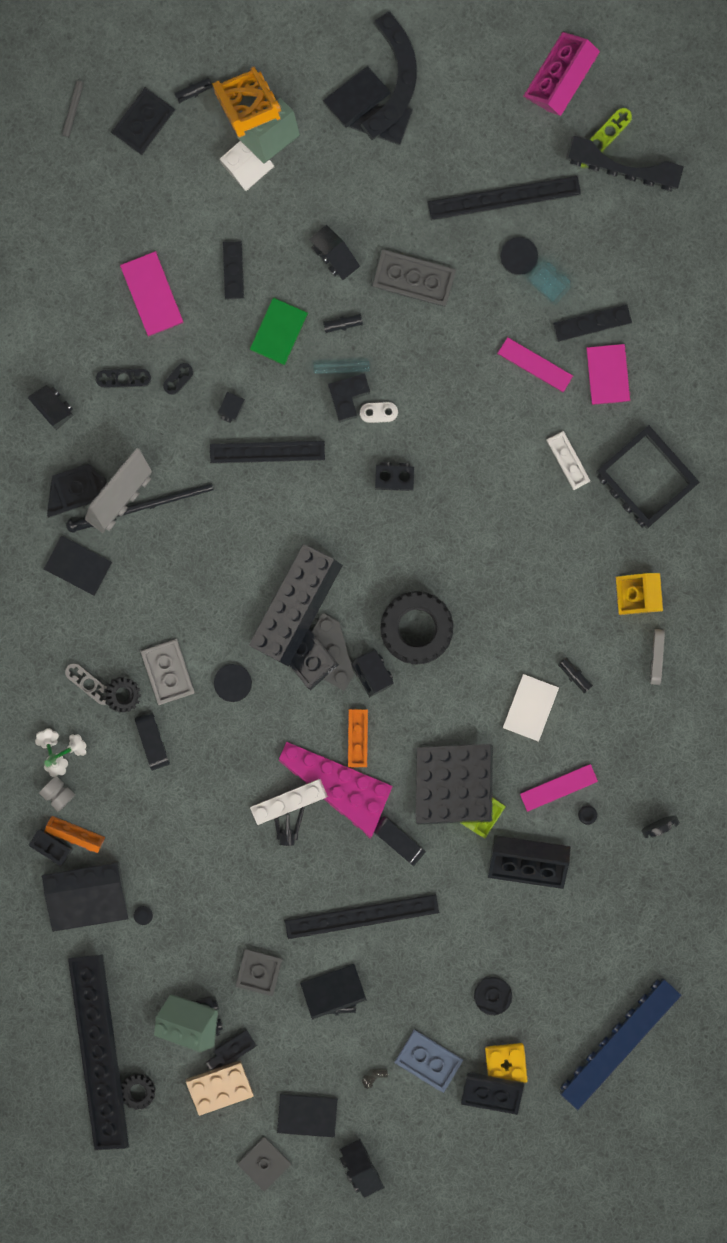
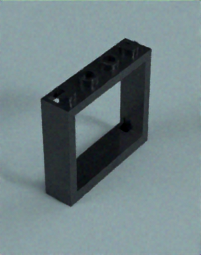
M650 425L596 471L598 474L596 477L603 485L607 484L611 488L610 494L616 500L619 498L624 503L622 505L624 510L628 514L632 512L636 517L635 522L641 528L645 527L646 529L700 483ZM645 436L688 483L687 487L650 519L642 513L606 472L608 468Z

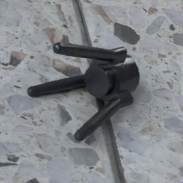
M305 807L300 809L294 833L290 829V813H286L285 829H282V833L278 817L274 818L279 845H295V840H298V832Z

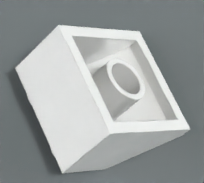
M241 141L220 158L221 164L245 191L274 167L270 160L263 164Z

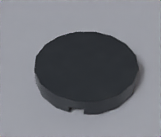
M512 238L502 247L500 254L501 263L508 272L514 275H525L536 266L538 250L535 244L527 238Z
M225 665L215 675V691L225 701H241L251 691V675L240 665Z
M676 815L668 816L647 825L641 831L645 838H648V835L656 837L670 831L673 824L675 827L678 826L679 820Z
M499 977L485 978L478 983L475 989V1003L483 1013L494 1016L505 1012L512 1003L511 988L506 981Z

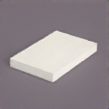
M523 674L503 728L539 742L559 688Z

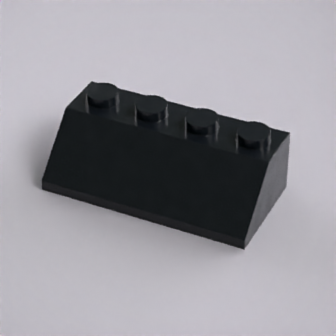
M494 835L488 878L564 889L570 863L571 846Z

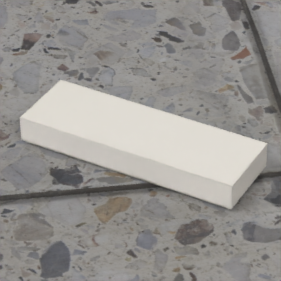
M564 431L547 439L572 489L575 490L590 482Z

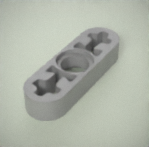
M654 629L652 649L654 654L650 675V684L652 685L661 684L665 630Z
M68 665L65 670L66 677L96 702L106 705V700L100 701L101 696L98 693L95 696L92 693L96 691L98 685L102 687L99 689L102 693H105L104 689H107V687L80 665ZM77 667V672L81 676H83V673L87 675L82 678L80 684L77 683L79 680L77 676H70V668L75 669ZM86 679L94 681L95 686L93 689H85L84 682Z

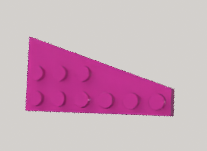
M286 742L279 762L293 774L299 776L306 784L321 779L328 796L324 800L341 815L347 817L354 826L361 829L371 839L393 786Z

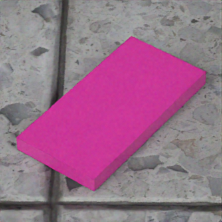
M156 251L120 265L148 337L184 323Z

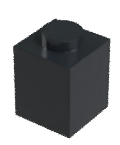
M227 392L218 411V414L221 415L220 419L228 423L236 422L244 406L245 399Z

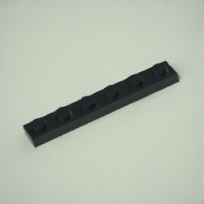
M325 441L210 444V464L325 461Z

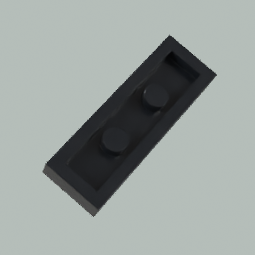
M242 241L223 242L225 299H244Z

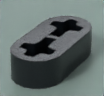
M182 363L169 375L163 385L167 394L176 395L192 378L193 368L191 365ZM188 367L189 375H184L181 379L178 378L182 373L180 369ZM177 379L178 382L175 385L177 389L169 391L168 383H174Z

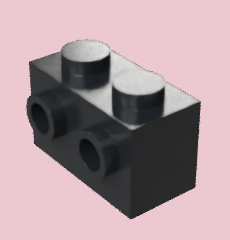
M376 650L357 658L352 663L369 698L394 684L390 671H387L384 666L383 657Z

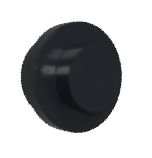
M583 806L578 812V818L583 824H593L597 819V811L592 806Z
M140 906L134 912V920L139 925H147L153 919V912L147 906Z

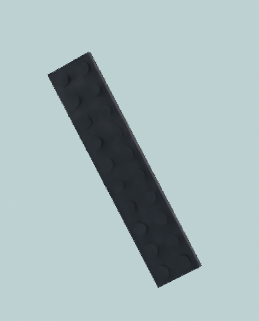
M103 954L68 958L94 1150L126 1149L130 1146Z

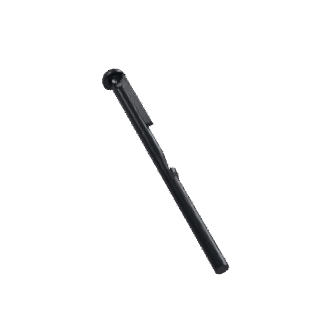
M212 483L127 506L128 509L123 515L147 508L153 509L159 505L214 491ZM70 518L66 523L67 530L72 533L94 527L85 518L72 521V518Z

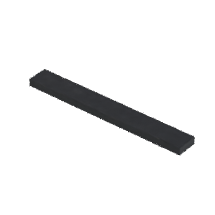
M578 176L432 200L428 201V207L432 221L581 195Z
M433 894L284 921L287 938L294 939L438 914L439 908L437 896Z

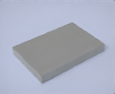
M177 639L140 651L158 706L195 694Z

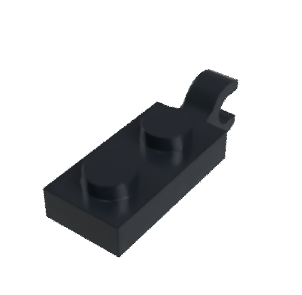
M246 1029L214 1050L217 1056L207 1061L206 1065L211 1070L220 1063L223 1066L231 1064L257 1047Z

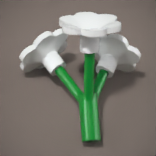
M48 728L36 734V745L48 750L49 756L44 762V769L49 772L51 777L66 773L68 761L63 759V755L68 752H74L77 756H84L86 754V743L78 734L70 735L67 749L56 755L52 753L51 747L57 744L58 733Z

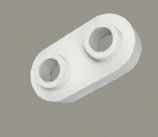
M390 402L367 403L360 409V417L367 423L392 422L398 415L396 405ZM368 409L372 410L373 415L367 416L366 411ZM391 409L392 414L386 415L385 410Z

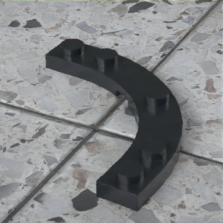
M390 11L375 20L374 25L384 36L393 51L397 61V80L394 92L384 107L361 123V127L372 141L393 126L403 115L412 99L417 80V64L413 46L407 33Z

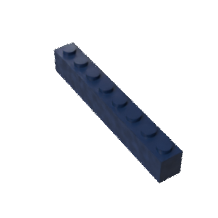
M663 978L661 981L657 979L651 985L652 991L648 995L643 994L637 1001L639 1005L635 1009L631 1008L625 1014L626 1019L622 1024L618 1022L611 1031L614 1033L609 1038L605 1037L602 1039L597 1052L592 1051L587 1056L586 1060L588 1062L583 1067L579 1065L573 1072L575 1076L570 1081L567 1079L560 1086L561 1096L577 1110L581 1108L681 997V994Z

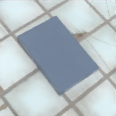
M414 1029L394 1063L444 1093L463 1059Z

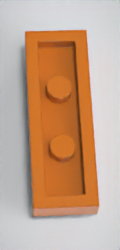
M349 709L348 767H367L368 710Z
M51 816L44 831L54 837H59L69 843L79 845L96 853L99 852L105 839L101 835L54 816Z

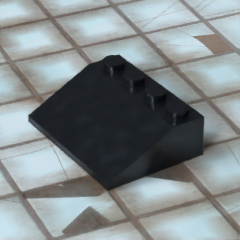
M120 862L41 876L52 932L129 919Z

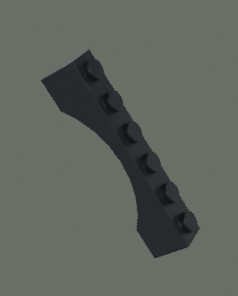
M577 136L571 137L566 160L570 161L571 165L581 167V164L587 165L589 170L599 172V169L605 170L607 175L617 177L618 174L623 175L625 180L632 182L638 179L643 181L644 185L654 187V184L660 185L662 190L672 192V189H678L684 169L682 165L667 161L644 168L624 166L606 157L593 141Z

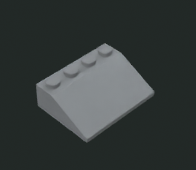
M138 448L88 508L85 520L101 533H104L106 529L110 531L116 524L115 518L118 515L122 516L126 512L128 502L130 500L134 502L140 494L138 490L141 486L145 488L151 481L149 476L152 471Z

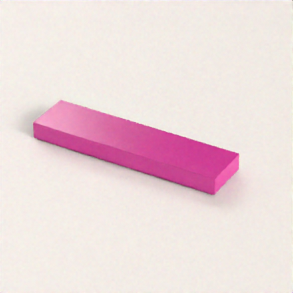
M508 337L498 352V355L562 393L573 375Z
M591 764L525 791L520 796L528 812L598 782Z

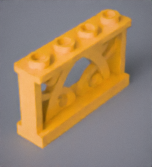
M252 67L251 71L223 83L219 81L212 83L216 96L238 138L245 135V131L275 118L276 120L281 119L278 113L281 111L280 105L275 100L274 94L270 91L261 71L257 72L255 67ZM243 96L257 97L250 107L246 105L236 106L241 102Z

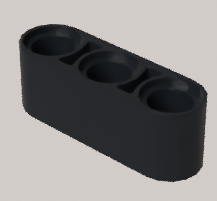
M153 712L134 718L152 771L170 765Z
M385 816L377 823L374 833L412 866H415L426 853L423 848Z

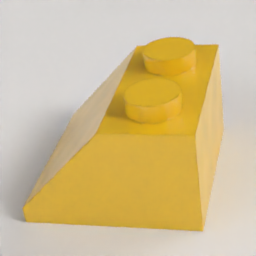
M643 573L616 577L619 615L663 611L660 573Z

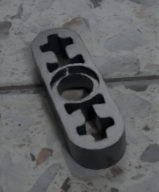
M145 369L102 370L96 375V383L101 388L146 387L151 383L152 379L151 374ZM116 373L115 385H112V380L106 381V384H103L102 381H99V378H102L103 374H106L108 378H113L112 374ZM123 373L129 376V381L126 384H121L118 381V377ZM131 373H135L134 377H140L141 373H144L145 376H148V379L144 383H141L140 380H134L135 384H131Z

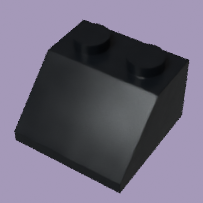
M46 385L27 398L46 420L58 430L74 416L71 413L73 408L67 401L62 403L58 398L60 393L54 387L50 389Z

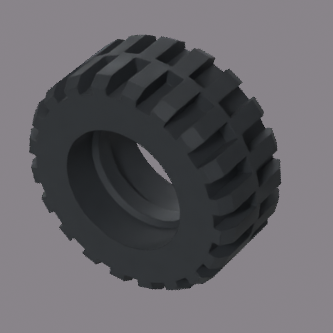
M411 591L393 599L386 607L381 619L380 630L384 645L391 655L404 663L417 665L429 663L445 652L453 637L454 623L447 605L437 596L424 591ZM412 610L425 611L432 617L435 624V633L432 639L421 646H413L406 643L399 633L401 618Z

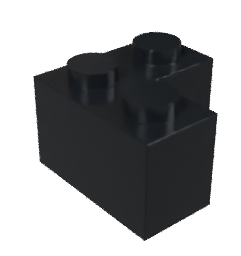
M325 225L309 238L313 244L311 249L317 256H320L325 264L328 263L330 265L328 270L334 277L338 275L344 280L360 267L345 242L328 225Z
M365 373L328 384L339 423L357 418L353 399L370 394Z
M361 1139L340 1148L342 1154L340 1161L344 1168H348L346 1175L350 1183L352 1182L356 1193L360 1192L363 1198L385 1188Z

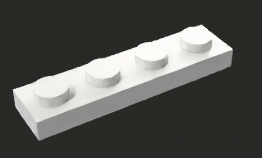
M318 779L254 805L250 809L257 825L328 796L321 779Z

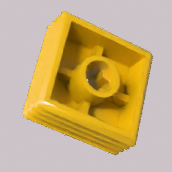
M523 1043L485 1047L488 1076L527 1083ZM504 1060H508L509 1063H512V1065L509 1066L507 1070H505L503 1066L501 1067V1064L504 1063Z

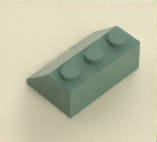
M281 98L277 99L281 111L278 112L281 119L276 120L275 118L245 131V135L238 138L263 164L300 136L294 111Z
M171 994L156 1016L154 1036L198 1052L214 1047L218 1010Z

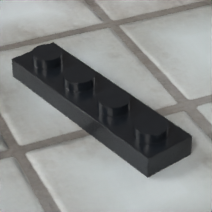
M626 304L555 322L553 325L557 341L561 342L631 324L632 320L628 305Z

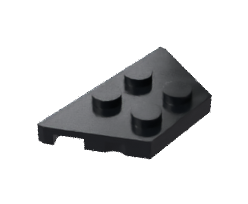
M90 464L53 475L47 518L92 504L108 483Z

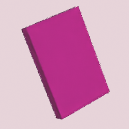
M625 344L586 348L592 405L630 402Z

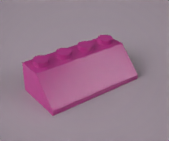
M562 32L523 97L548 112L561 116L600 51L588 39Z

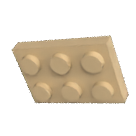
M241 1060L186 1079V1084L199 1116L254 1097Z

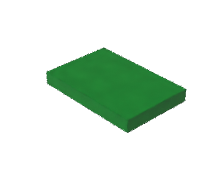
M273 298L250 351L285 366L308 313Z

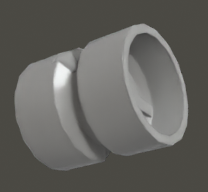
M55 776L39 794L46 801L51 800L52 807L59 812L76 794L68 787L64 788V783Z

